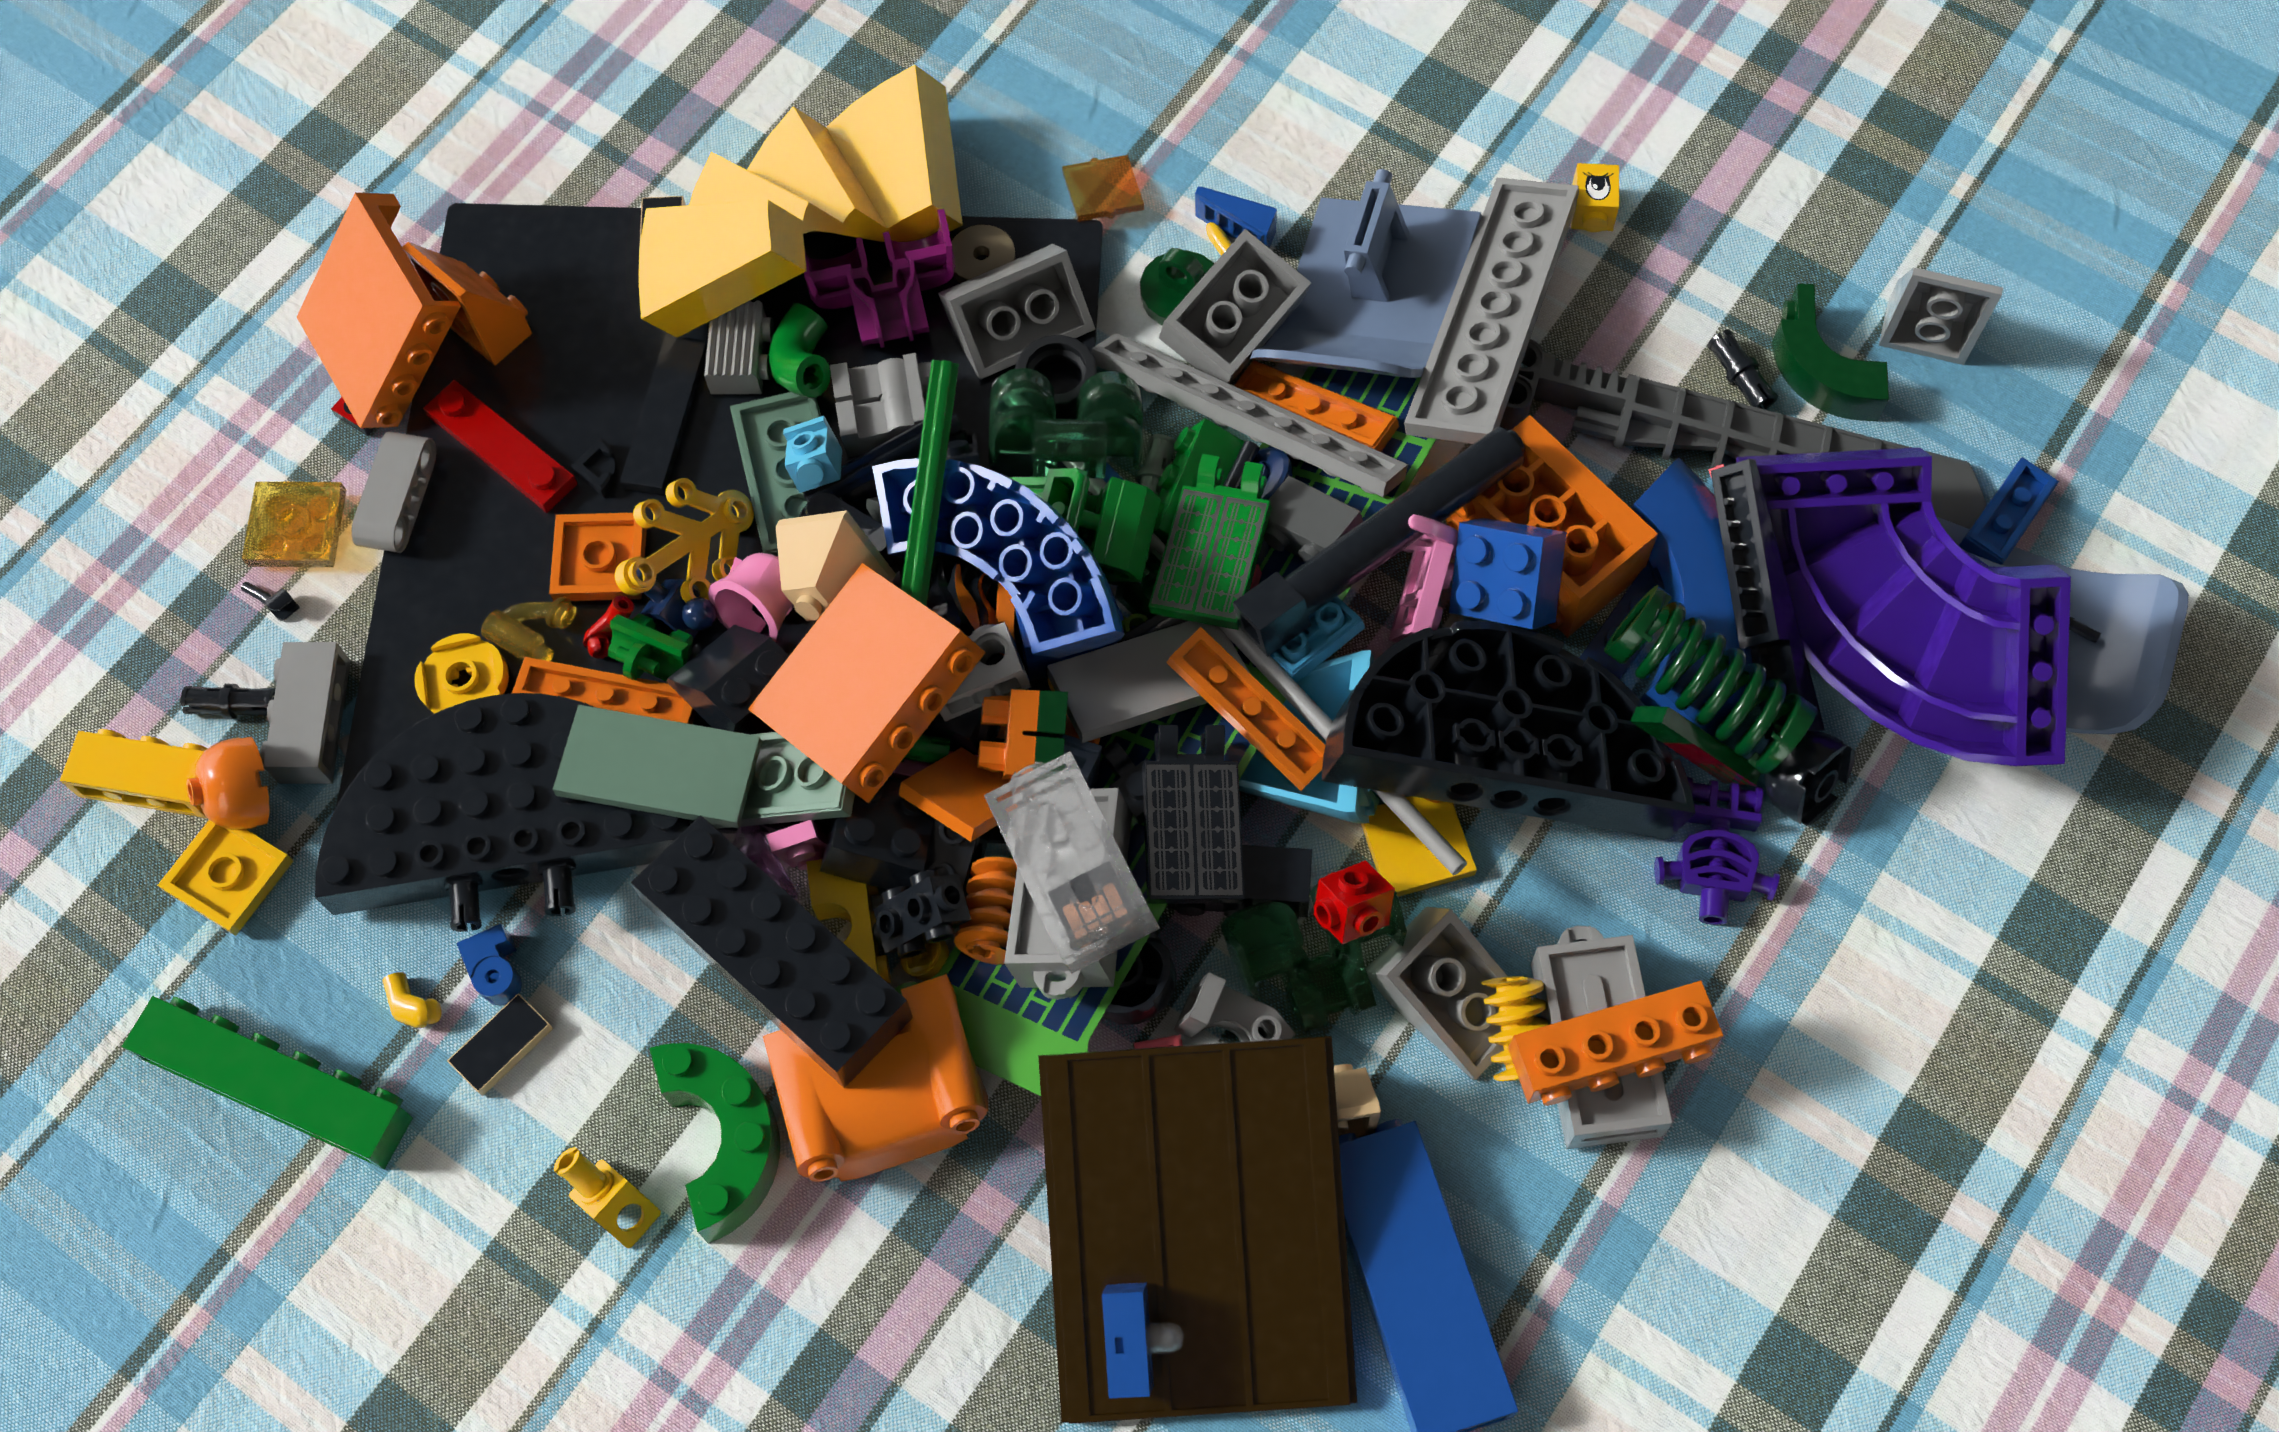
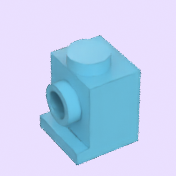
M825 416L784 429L783 435L787 440L785 468L799 493L840 480L842 448Z

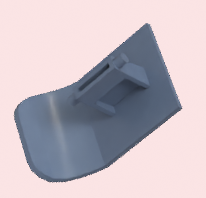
M1385 169L1376 171L1373 182L1366 181L1360 201L1321 197L1297 271L1308 279L1311 285L1303 301L1264 346L1252 351L1250 359L1408 378L1422 377L1482 218L1481 212L1400 205L1397 203L1390 185L1392 174Z
M1937 517L1947 534L1959 545L1970 529ZM2014 547L2002 565L1975 555L1990 567L2056 565L2071 576L2070 616L2078 622L2102 633L2097 642L2094 643L2069 630L2066 732L2109 735L2131 731L2141 726L2155 714L2163 704L2170 687L2188 610L2189 594L2182 583L2160 574H2112L2072 569L2017 547Z

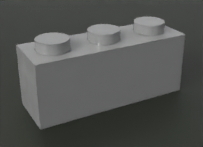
M283 642L281 658L275 661V696L268 703L267 719L270 727L268 739L262 743L260 755L264 769L279 784H333L338 750L337 741L340 737L351 662L337 642Z

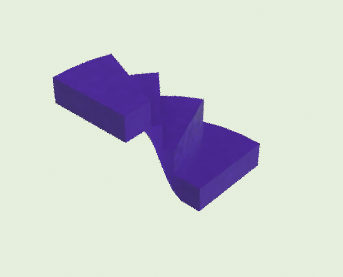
M1920 447L1736 457V463L1747 459L1756 460L1806 659L1827 683L1869 718L1917 745L1970 762L2010 766L2065 764L2071 576L2056 565L1990 567L1975 555L1963 551L1947 534L1936 517L1931 502L1932 456Z

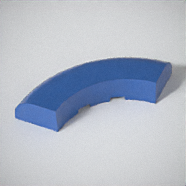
M1678 457L1633 504L1631 509L1658 533L1649 561L1653 568L1657 567L1664 584V591L1673 597L1669 603L1680 602L1684 605L1686 609L1685 620L1692 617H1700L1704 620L1706 624L1705 636L1712 632L1721 633L1726 639L1725 651L1730 648H1740L1715 496L1700 477ZM1684 640L1660 662L1655 677L1640 700L1645 706L1670 707L1716 738L1714 735L1716 728L1735 707L1747 684L1737 690L1724 703L1708 724L1704 726L1698 725L1695 722L1696 713L1714 693L1727 668L1702 690L1689 708L1684 711L1679 710L1675 706V700L1693 679L1706 654L1680 677L1667 694H1658L1655 690V685L1677 657L1685 642ZM1741 649L1746 655V665L1753 663L1751 649Z
M919 458L897 460L872 466L889 555L903 558L906 556ZM952 459L946 460L933 557L957 556L963 558V560L981 569L993 580L998 581L1012 597L1010 601L1023 622L1032 654L1061 658L1101 647L1121 639L1124 636V630L1118 606L1107 578L1094 554L1071 524L1041 497L1006 475L979 465Z

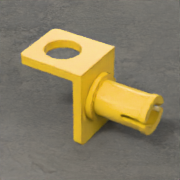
M576 1147L564 1151L556 1160L554 1165L555 1173L563 1177L574 1187L569 1193V1197L626 1248L633 1247L661 1215L659 1208L604 1160H599L594 1165ZM638 1204L641 1207V1217L637 1224L628 1229H621L617 1223L620 1211L627 1205Z

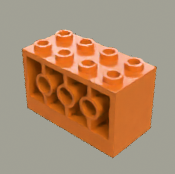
M1529 415L1512 429L1519 435L1525 445V452L1523 453L1524 464L1445 520L1448 526L1453 527L1457 531L1460 522L1489 518L1567 532L1556 622L1548 624V626L1553 629L1558 628L1568 638L1633 583L1640 571L1646 567L1658 533Z

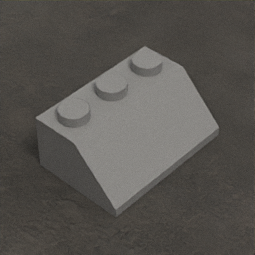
M1055 244L1048 245L938 293L952 330L980 380L1017 364L1020 353L1031 342L1044 336L1064 335L1077 338L1095 330L1067 250Z

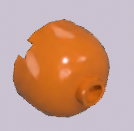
M238 737L215 743L205 750L197 761L195 777L187 779V791L191 805H201L205 817L219 827L230 830H244L265 825L269 821L268 786L262 787L259 771L265 770L258 747L252 737Z

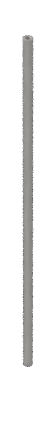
M1005 376L997 378L992 385L993 390L1067 468H1078L1087 471V476L1090 477L1088 490L1093 495H1099L1101 487L1104 488L1107 483ZM1153 533L1148 553L1150 554L1155 549L1163 557L1166 545ZM1219 627L1309 724L1327 740L1333 721L1270 655L1267 657L1240 627L1239 630ZM1373 790L1452 875L1458 874L1466 866L1467 861L1404 795Z

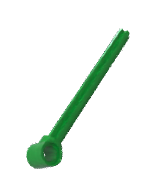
M932 360L901 586V590L926 607L959 364L946 360Z

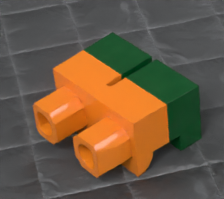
M1011 689L1008 696L984 697L982 700L981 724L1006 726L1004 743L980 741L977 768L1002 773L1003 780H1025L1039 782V784L1058 786L1062 781L1065 743L1063 736L1066 729L1068 692Z

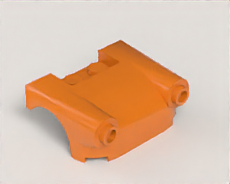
M947 974L901 989L902 996L907 1000L913 1018L845 1088L782 1030L763 1036L798 1174L808 1177L814 1182L827 1181L832 1178H839L841 1182L859 1179L953 1147L969 1139L967 1134L978 1128L980 1121L984 1119L988 1112V1095L975 1065L962 1025L956 993Z

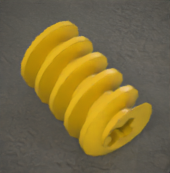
M1524 976L1485 980L1481 982L1482 985L1496 988V993L1483 999L1484 1004L1495 1006L1499 1009L1498 1013L1486 1018V1023L1501 1027V1032L1488 1037L1489 1043L1502 1045L1504 1050L1490 1056L1491 1062L1506 1066V1070L1493 1075V1079L1497 1081L1519 1080L1508 1047L1514 1035L1549 1025L1546 1019L1534 1016L1547 1008L1545 1000L1531 997L1544 990V984L1540 980Z

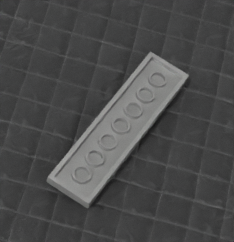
M1496 178L1405 419L1406 435L1474 444L1500 426L1576 209L1579 195L1578 185Z

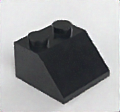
M734 624L667 678V683L712 728L745 733L761 720L749 711L748 708L784 664L789 655L771 637Z

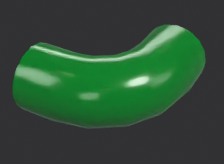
M793 303L778 325L770 342L768 361L772 375L778 384L796 395L815 398L820 396L830 383L831 371L826 359L820 355L812 354L817 343L828 329V325L816 312L799 303Z

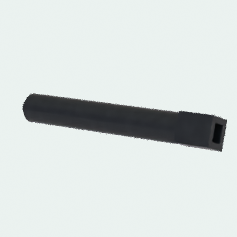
M1501 427L1495 428L1284 578L1278 572L1269 576L1233 602L1240 629L1267 657L1311 626L1310 615L1424 535L1410 528L1408 520L1411 515H1420L1442 522L1523 465L1525 445L1522 439L1513 430L1506 431Z

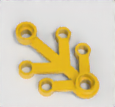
M681 478L667 486L666 498L668 502L677 508L688 505L707 512L711 516L699 522L665 511L663 505L656 499H647L638 503L634 508L633 516L640 527L646 529L656 527L681 536L646 559L639 556L621 562L615 570L616 584L627 595L635 596L649 591L654 586L659 572L690 552L686 581L682 584L680 590L681 597L685 602L696 598L692 589L694 584L699 588V597L709 600L708 591L710 583L705 578L711 537L720 531L719 559L712 566V574L716 581L727 576L724 571V564L726 563L731 569L735 557L737 558L740 532L747 530L754 518L753 506L748 497L738 490H727L718 496H714L697 490L691 480ZM678 486L684 490L685 499L679 496ZM732 506L736 510L737 517L734 515L732 511ZM646 507L650 508L653 512V520L646 516ZM637 568H639V570L642 573L643 581L640 580L637 576Z

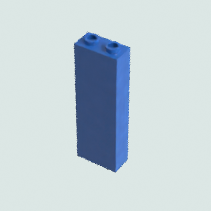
M1393 1119L1377 1125V1128L1374 1130L1375 1133L1364 1137L1356 1138L1355 1133L1339 1136L1346 1239L1411 1432H1471L1513 1418L1519 1411L1416 1121L1403 1124L1401 1119Z

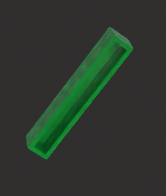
M152 996L121 1046L145 1062L384 1170L413 1119L410 1114L400 1107L403 1099L379 1087H377L374 1094L359 1088L362 1081L339 1069H336L332 1076L318 1070L321 1065L319 1061L296 1050L291 1057L277 1052L280 1044L259 1033L254 1032L251 1039L237 1034L240 1028L238 1025L216 1014L212 1016L210 1021L197 1016L200 1010L198 1007L173 996L170 1003Z

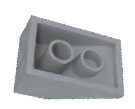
M1912 268L1898 280L1887 303L1879 346L1964 365L2001 298L2003 287Z
M1425 907L1363 973L1396 1011L1471 1079L1477 1080L1493 1063L1490 1056L1504 1051L1502 1045L1489 1043L1488 1037L1501 1032L1500 1026L1486 1023L1487 1017L1499 1012L1498 1007L1486 1005L1483 1000L1495 994L1496 988L1482 985L1481 982L1492 978L1508 976L1452 909Z

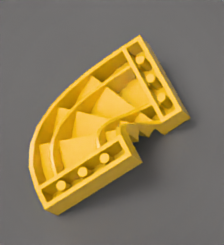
M913 65L884 81L853 102L827 127H824L793 106L766 138L747 170L711 152L693 190L689 205L646 208L639 256L641 319L678 338L807 271L803 234L808 232H828L884 242L883 233L889 231L890 238L893 241H914L933 235L939 230L938 210L940 209L945 211L949 232L962 226L946 87L917 65Z

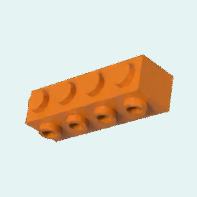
M1702 980L1514 1035L1508 1050L1527 1103L1530 1104L1542 1100L1544 1106H1550L1568 1100L1572 1097L1571 1091L1587 1086L1590 1087L1591 1092L1602 1091L1618 1084V1077L1636 1072L1638 1078H1645L1665 1070V1063L1683 1058L1685 1064H1692L1707 1059L1713 1055L1712 1049L1716 1047L1724 1035Z

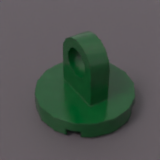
M1171 248L1165 254L1151 261L1145 267L1140 279V297L1148 316L1160 325H1163L1166 318L1214 263L1202 254L1179 248Z

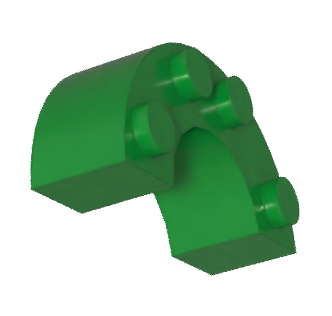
M671 1043L651 1047L649 1049L660 1091L672 1107L694 1105L705 1108L714 1113L720 1121L721 1145L715 1161L702 1176L685 1185L697 1232L707 1243H711L732 1233L743 1225L755 1213L768 1195L774 1182L780 1159V1134L777 1120L770 1103L758 1084L746 1069L733 1058L713 1048L698 1044Z

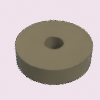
M975 225L968 227L958 233L951 242L956 265L953 277L959 283L1016 260L1012 239L1006 232L995 226ZM981 255L988 256V258L984 260L976 259L978 256Z

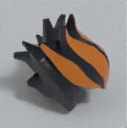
M937 563L933 582L928 592L927 607L960 629L967 636L972 635L974 630L983 625H997L996 612L986 598L991 583L987 582L982 585L985 573L979 569L968 581L970 569L963 568L961 570L960 564L955 563L948 584L944 575L943 565Z

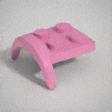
M1411 515L1408 520L1411 529L1424 535L1402 550L1413 554L1389 640L1393 642H1399L1403 638L1425 628L1431 627L1432 630H1437L1442 617V607L1438 606L1441 591L1448 588L1454 573V564L1450 563V560L1454 559L1456 555L1458 531L1444 523L1420 515Z

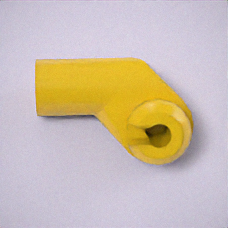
M397 972L383 978L382 981L388 1004L395 1020L414 1028H424L427 1024L432 1025L439 1022L442 1015L440 1003L432 998L424 1000L421 997L412 995L405 973Z

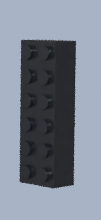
M701 815L631 882L641 901L843 1088L913 1018L907 1000Z

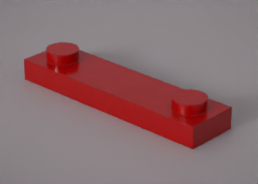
M453 380L423 408L431 420L546 513L578 484L574 475L456 380Z

